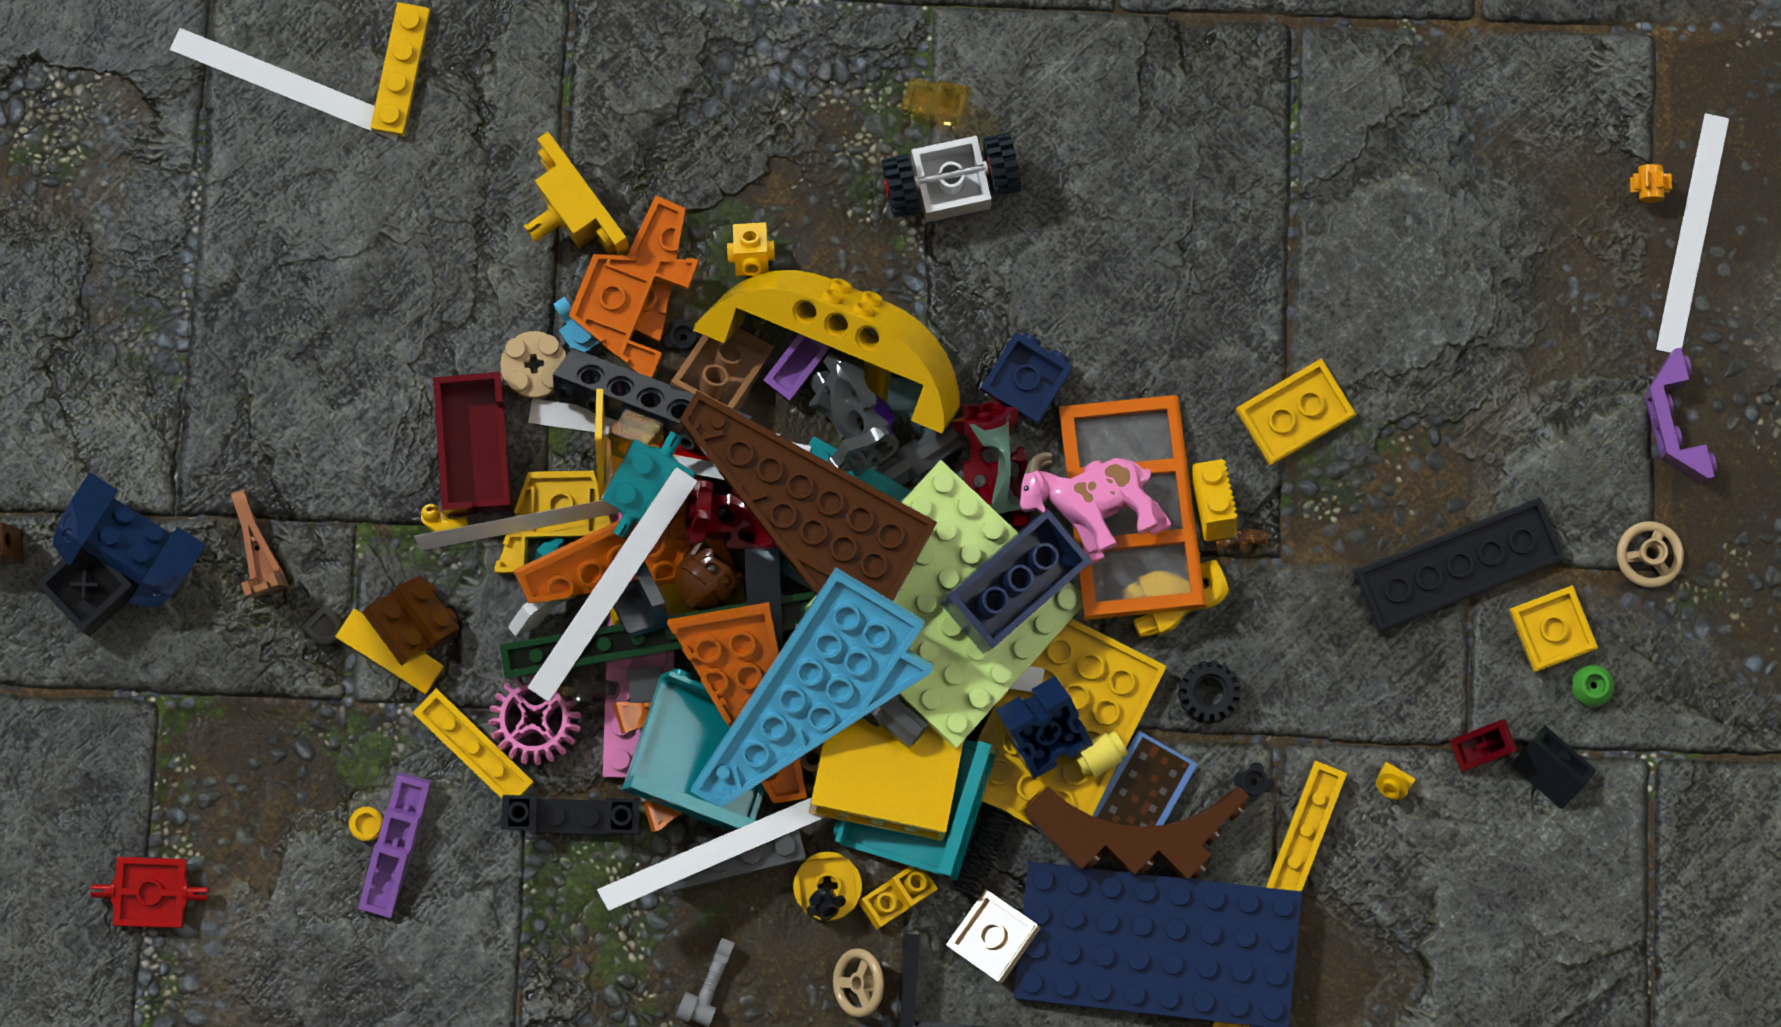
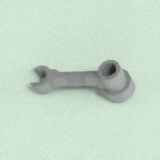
M721 938L699 996L685 992L676 1013V1018L686 1022L692 1020L709 1027L716 1007L711 1006L710 1003L734 947V942Z

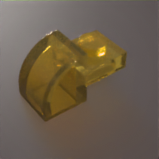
M910 77L901 109L905 113L935 119L938 124L957 126L962 124L972 90L968 86L942 80L934 83Z

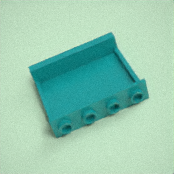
M673 669V671L663 673L659 677L621 790L730 832L757 821L755 819L765 791L761 783L724 807L709 803L690 792L693 783L730 727L725 723L703 684L692 680L693 675L689 672Z
M964 739L947 830L943 841L837 819L834 826L835 842L850 849L957 880L998 750L989 743L982 741L977 743Z

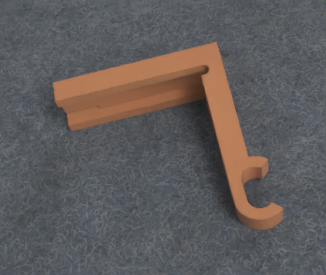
M243 489L231 493L242 526L251 581L241 583L245 596L260 598L289 588L286 576L260 531L255 516L252 514L246 490ZM256 546L260 547L258 551L255 550Z

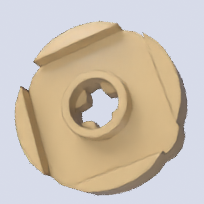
M540 331L525 332L510 339L505 345L500 361L501 373L507 385L518 395L528 399H542L554 393L553 373L566 357V353L554 336ZM531 357H537L538 361L544 362L543 366L538 367V373L533 374L530 368H525V364L530 362Z

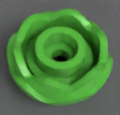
M1587 665L1574 674L1572 693L1578 701L1587 707H1599L1607 703L1614 693L1613 677L1601 666ZM1591 683H1595L1597 687L1593 689Z

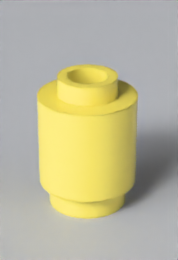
M1115 731L1110 734L1105 732L1091 740L1093 746L1079 753L1075 761L1085 776L1090 773L1093 778H1096L1123 762L1122 758L1127 756L1128 752Z

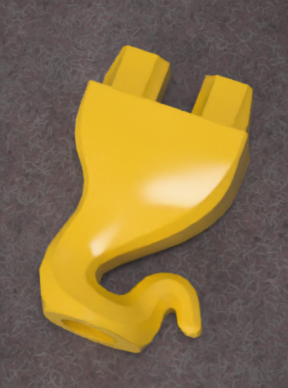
M1211 560L1201 564L1202 578L1206 579L1209 584L1208 588L1204 589L1205 608L1152 613L1133 620L1138 637L1143 638L1155 634L1160 637L1170 633L1177 628L1181 620L1189 612L1209 609L1222 603L1229 594V588L1218 562ZM1186 561V564H1185V572H1186V574L1188 575V568H1187V561ZM1159 571L1137 578L1136 583L1122 590L1121 595L1123 599L1190 593L1191 591L1189 581L1177 575Z

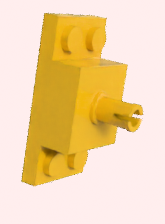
M547 131L537 138L540 150L537 153L541 158L540 162L547 172L536 179L535 183L540 197L547 205L548 210L528 224L523 225L527 233L532 236V240L537 243L538 240L560 226L564 228L578 249L598 236V241L608 255L613 252L616 255H627L630 249L626 236L551 134Z

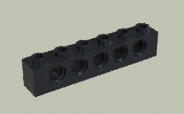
M571 348L553 373L554 397L559 398L563 402L572 403L596 414V389H604L605 417L616 420L625 426L646 431L656 438L667 439L670 431H672L676 435L678 434L683 437L679 443L681 447L704 454L680 423V418L694 394L575 348ZM734 410L735 412H737V413H739V414L745 416L746 418L752 420V416L747 415V414L742 413V412H739V411H737V410Z

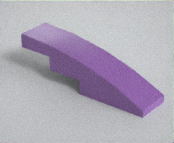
M403 772L397 774L389 807L384 814L379 838L374 845L358 909L388 918L392 917L432 785L431 780Z

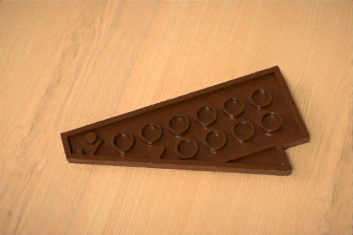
M696 391L680 418L681 425L816 596L818 595L836 567L891 601H894L934 531L937 522L703 393Z

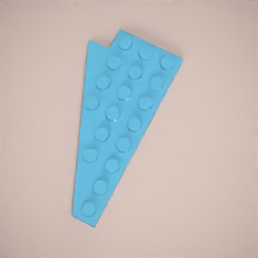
M835 567L693 783L690 792L709 803L724 807L931 674L934 665L908 650L923 628L925 620Z

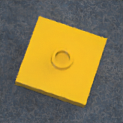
M1573 585L1508 610L1533 673L1598 649Z

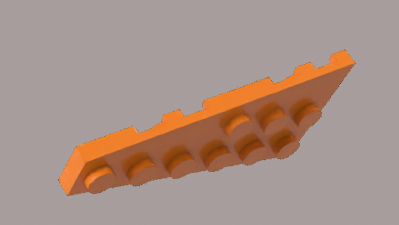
M687 498L644 560L657 586L676 582L677 567L694 546L688 543V537L684 529ZM617 520L513 570L526 601L530 604L591 593L638 523L635 521L626 539L613 532L620 520ZM705 537L710 548L726 563L736 569L728 549H725L724 540H711Z

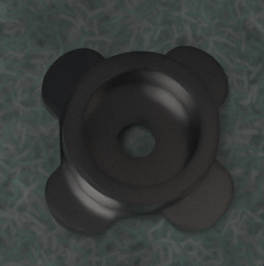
M678 318L674 321L670 334L665 335L664 343L668 348L674 347L680 351L681 356L688 357L703 334L693 331L694 327L687 323L686 319ZM686 335L687 339L683 341L681 336Z
M1253 762L1248 770L1243 773L1237 772L1233 778L1234 784L1240 786L1248 794L1249 798L1246 801L1250 803L1255 802L1262 793H1269L1274 788L1273 780L1268 779L1267 774L1263 771V765L1259 762ZM1252 779L1257 781V784L1254 786L1250 783Z
M821 888L811 895L807 914L810 917L818 916L822 921L830 920L837 915L839 908L845 905L846 899L843 895L836 896L831 888Z

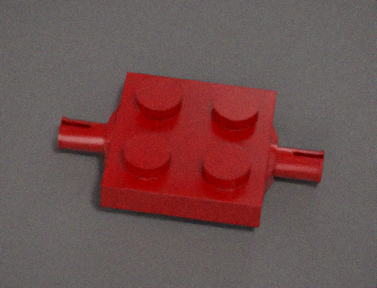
M117 857L116 875L112 884L92 883V890H104V892L90 891L91 898H111L114 908L113 926L184 928V914L188 901L208 902V895H196V893L209 894V887H189L187 881V859Z

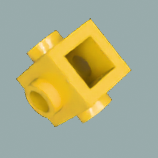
M766 222L733 224V243H727L728 263H735L736 276H755L769 272V261H775L774 240H767Z

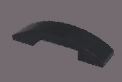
M779 548L745 549L747 606L770 602L780 652L784 646Z

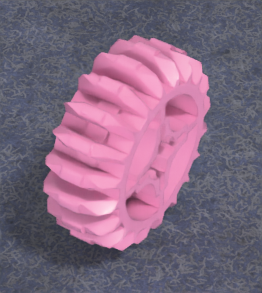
M535 676L528 677L529 684ZM522 678L515 679L519 686L516 689H513L509 683L504 684V688L509 695L504 697L502 694L497 693L495 698L503 703L502 706H490V711L498 714L499 718L490 719L489 725L493 727L500 726V729L491 734L492 738H505L500 742L498 748L504 751L512 746L508 755L512 760L518 756L519 752H522V764H527L530 755H534L535 764L541 765V754H546L549 762H553L555 758L551 751L557 749L561 755H565L566 750L561 743L563 741L570 745L575 743V740L568 735V732H580V727L576 724H571V720L581 719L580 712H570V709L575 708L579 704L577 699L565 700L572 693L570 688H564L561 692H558V688L549 702L544 701L540 705H531L523 696L534 692L527 688L529 684L525 685ZM515 703L520 709L522 717L515 726L516 729L510 733L508 715ZM560 705L563 715L560 730L555 735L551 731L548 721L555 712L554 710ZM524 707H527L536 715L541 712L543 713L544 717H540V719L543 721L541 724L546 729L545 732L533 723L529 726L527 725V721L531 720L528 718L529 714ZM531 733H538L546 739L547 743L539 746H527L517 741Z

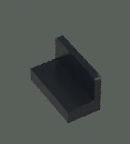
M643 561L633 576L632 581L629 582L613 606L629 638L668 627L665 601L645 561Z
M1546 725L1538 731L1531 742L1511 763L1514 769L1561 809L1585 787L1596 772L1592 765Z

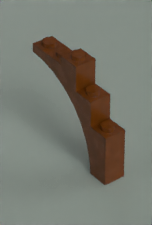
M1045 786L1019 812L1076 870L1083 869L1085 866L1088 870L1091 869L1103 857V854L1100 852L1103 848L1131 875L1137 872L1141 875L1145 873L1155 863L1156 859L1153 855L1156 853L1180 878L1189 879L1192 877L1196 879L1209 866L1205 861L1211 856L1202 845L1204 843L1207 845L1213 843L1223 832L1219 827L1228 818L1231 821L1235 820L1246 809L1243 803L1249 796L1241 787H1235L1215 804L1189 818L1167 825L1141 827L1116 824L1093 817L1067 803L1051 788Z

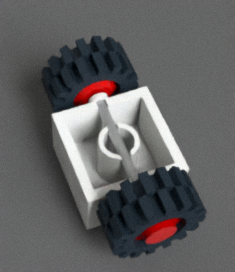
M1006 132L982 138L985 161L982 160L977 136L911 149L914 174L908 154L881 159L886 194L893 218L920 213L917 190L919 191L925 222L991 209V195L986 175H989L995 197L1021 191L1020 171L1011 134Z

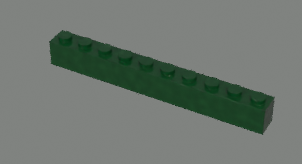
M813 591L781 597L783 633L795 630L796 624H799L806 613L804 607L815 597ZM747 603L667 616V621L673 618L747 606ZM622 624L599 627L571 669L682 651L683 647L669 626L632 638L627 636ZM563 634L499 644L505 679L511 680L535 676Z

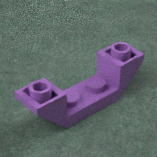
M1676 348L1664 361L1645 392L1644 397L1660 459L1697 482L1704 484L1715 477L1714 472L1717 471L1715 456L1712 452H1708L1707 445L1680 450L1679 446L1682 445L1681 431L1678 426H1674L1671 413H1674L1673 400L1669 393H1665V390L1684 386L1690 380L1689 375L1692 374L1688 356H1683L1682 349Z

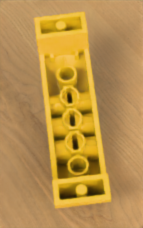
M797 270L771 271L755 275L727 291L697 321L693 330L725 343L743 324L748 312L922 384L923 388L911 419L912 422L942 434L960 407L959 388L955 371L947 353L936 337L919 320L903 309L883 301L882 297L877 293L870 291L862 292L854 289L849 282L842 279H830L815 273Z

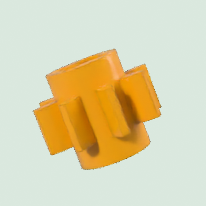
M1659 164L1641 165L1638 167V173H1634L1633 177H1630V192L1639 193V201L1641 202L1663 201L1664 193H1670V190H1672V174H1664L1663 166Z

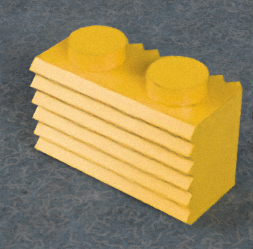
M1220 459L1195 463L1192 465V486L1204 540L1212 541L1234 537L1237 534L1238 515L1236 514L1237 509L1235 508L1234 497L1232 496L1233 491L1231 490L1229 473H1227L1226 461Z

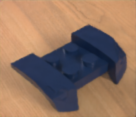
M89 472L57 525L53 545L69 566L80 549L85 550L140 584L129 603L158 607L178 588L206 544L179 527H176L172 534L116 500L114 497L119 490Z

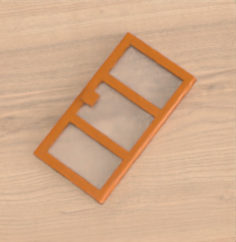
M1177 395L1059 406L1067 478L1071 479L1084 473V467L1097 460H1101L1102 463L1114 458L1133 461L1142 469L1146 470L1149 468L1151 471V478L1143 486V490L1152 500L1158 503L1171 522L1170 528L1151 536L1149 531L1141 535L1138 534V516L1135 510L1122 508L1118 513L1104 519L1110 533L1117 542V546L1102 550L1105 556L1104 559L1085 567L1078 573L1084 620L1205 608L1206 600L1179 397ZM1073 526L1074 540L1083 549L1082 540Z

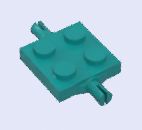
M670 431L661 448L648 446L634 438L601 497L602 500L617 507L623 514L616 529L613 531L616 535H620L624 539L627 538L635 521L639 523L676 467L693 478L695 471L679 463L673 456L683 439L680 435Z

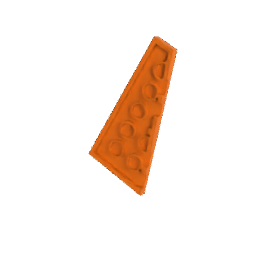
M770 602L673 618L667 621V625L672 633L676 635L683 647V652L688 660L692 662L703 686L729 727L732 726L780 653ZM800 758L761 782L773 804L807 798V789Z

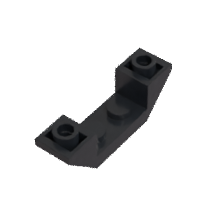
M503 795L501 830L538 834L595 836L639 834L640 799L605 798V801L541 799L537 796Z

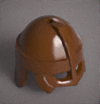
M704 539L702 543L694 545L688 555L679 563L675 587L678 597L686 606L695 610H706L717 605H723L743 584L744 575L720 558Z

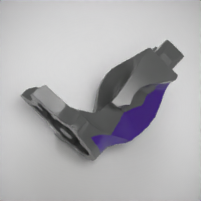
M835 351L829 353L823 361L830 374L827 370L818 372L809 382L816 393L809 406L829 418L837 430L839 439L843 440L838 450L827 462L845 472L852 471L856 477L863 474L867 469L882 463L897 450L899 442L891 431L895 415L887 403L866 385L864 361L862 359L849 360L844 352ZM861 417H862L863 422H864V429H863V431L861 430V422H860V418H861Z

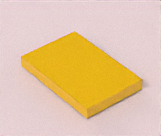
M1322 358L1235 408V412L1269 467L1356 417L1355 411Z

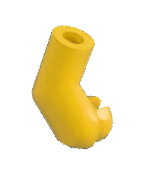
M427 504L421 510V520L424 526L432 532L469 526L467 516L449 519L435 504Z

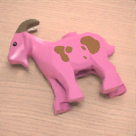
M1049 452L1036 454L1027 465L1021 485V510L1025 513L1035 510L1042 513L1046 510L1043 503L1049 499L1078 532L1082 540L1083 550L1092 560L1089 565L1104 559L1105 556L1102 550L1117 546V542L1110 533L1104 519L1118 513L1122 508L1136 511L1138 516L1137 532L1140 535L1149 531L1150 535L1153 536L1171 527L1169 518L1162 511L1158 503L1152 500L1143 490V486L1151 478V471L1149 468L1146 470L1142 469L1133 461L1114 458L1102 463L1101 460H1097L1085 466L1083 469L1084 473L1071 479L1040 471L1042 468L1052 465V460L1050 459L1053 458V454Z

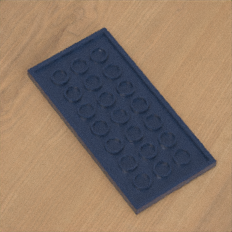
M1028 862L1023 915L1039 925L1041 929L1017 962L1013 999L1256 1027H1289L1302 891L1147 874L1141 875L1138 873L1131 875L1129 872L1092 868L1089 870L1088 868L1076 870L1073 866Z

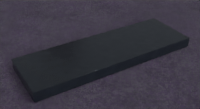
M1539 497L1355 569L1352 573L1379 634L1566 560V557L1542 500Z

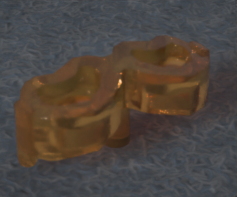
M1259 529L1237 531L1234 537L1216 540L1217 552L1219 553L1221 550L1237 544L1240 545L1241 553L1247 552L1246 543L1266 544L1269 546L1268 533Z

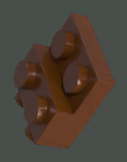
M421 575L397 586L391 594L367 605L362 611L401 666L445 644L460 629L457 625L455 612L449 608L445 609L437 598L438 593L434 584L425 582Z

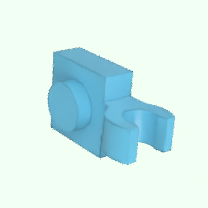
M565 297L553 304L566 324L559 329V333L570 348L588 353L601 344L569 318L568 315L572 307Z

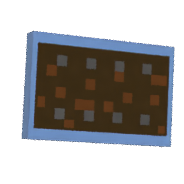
M1138 730L1127 750L1128 755L1122 758L1123 762L1118 765L1093 817L1121 825L1141 827L1164 825L1198 764Z

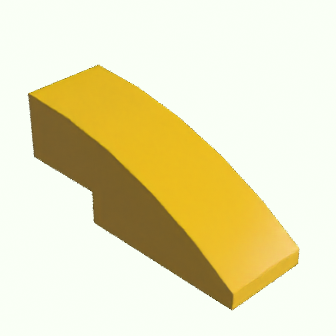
M354 608L335 636L342 643L425 695L444 668V665L427 654L401 666L366 617Z

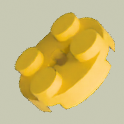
M820 852L814 854L800 866L794 877L793 889L796 901L807 914L811 895L818 890V885L823 883L824 877H830L831 882L838 884V889H834L836 896L843 895L846 903L839 908L837 915L827 921L841 919L855 909L861 897L862 881L860 873L849 859L838 853ZM812 916L818 920H821V918L818 916Z

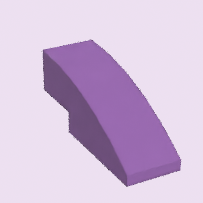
M798 334L764 378V381L791 401L824 364L823 361L826 356L834 352L835 348Z

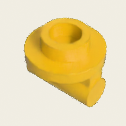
M1386 761L1376 779V787L1385 797L1400 800L1407 796L1416 778Z

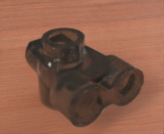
M586 667L571 669L565 677V683L561 684L559 688L560 697L563 700L572 701V706L576 708L587 706L601 707L606 699H616L620 692V686L617 681L593 680L591 669Z

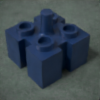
M1055 676L1032 688L1034 696L1024 700L1018 696L996 709L1004 729L1011 737L1010 741L1018 758L1033 779L1058 766L1055 759L1066 754L1070 759L1093 746L1085 726L1078 718L1079 713L1071 696Z

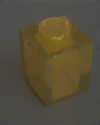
M626 409L620 419L615 420L610 426L608 438L611 440V454L623 459L634 438L648 446L661 448L663 446V423Z

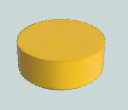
M361 807L351 815L349 829L352 835L361 841H374L379 838L383 817L374 808Z

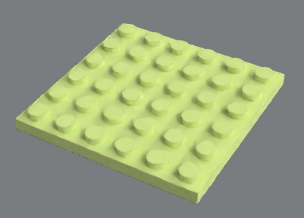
M940 460L902 500V503L935 520L937 525L893 602L925 620L923 628L908 650L934 665L931 674L899 693V696L906 705L955 749L1082 608L1081 592L1069 581L998 645L982 653L939 603V600L1018 532ZM815 595V597L804 607V609H805L806 611L808 610V608L810 607V605L812 604V602H813L814 599L816 598V595Z

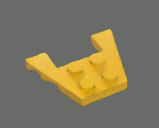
M594 470L528 472L514 510L515 517L599 501L597 473ZM606 515L506 534L503 542L504 548L500 559L496 562L494 572L497 574H514L513 570L528 564L529 539L582 538L611 524V517Z

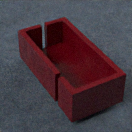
M501 372L433 377L442 511L446 517L477 514L476 508L480 507L483 514L514 511L507 415L504 411L506 409L505 381Z

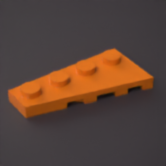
M655 195L627 255L639 258L669 257L670 259H677L686 208ZM655 279L634 332L661 343L672 284Z

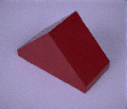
M1505 718L1449 740L1461 772L1510 756L1517 751Z

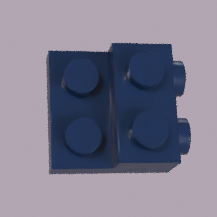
M1015 332L980 390L1007 407H1017L1020 415L1038 425L1053 399L1056 398L1071 374L1073 366L1069 364L1070 359L1061 352L1053 350L1050 353L1040 346L1041 341L1031 334L1024 333L1022 336Z

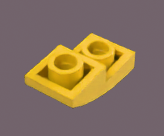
M908 867L879 888L861 898L858 903L876 930H878L931 895L938 888L926 871Z

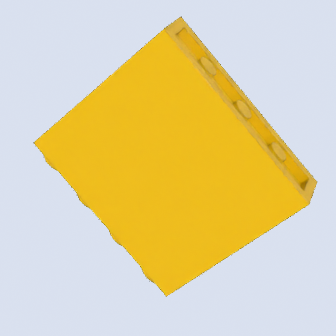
M902 702V703H903L905 706H907L911 711H913L908 705H906L904 702ZM862 717L823 742L808 813L943 841L947 830L964 740L954 749L928 725L919 740L908 749L883 727H875Z

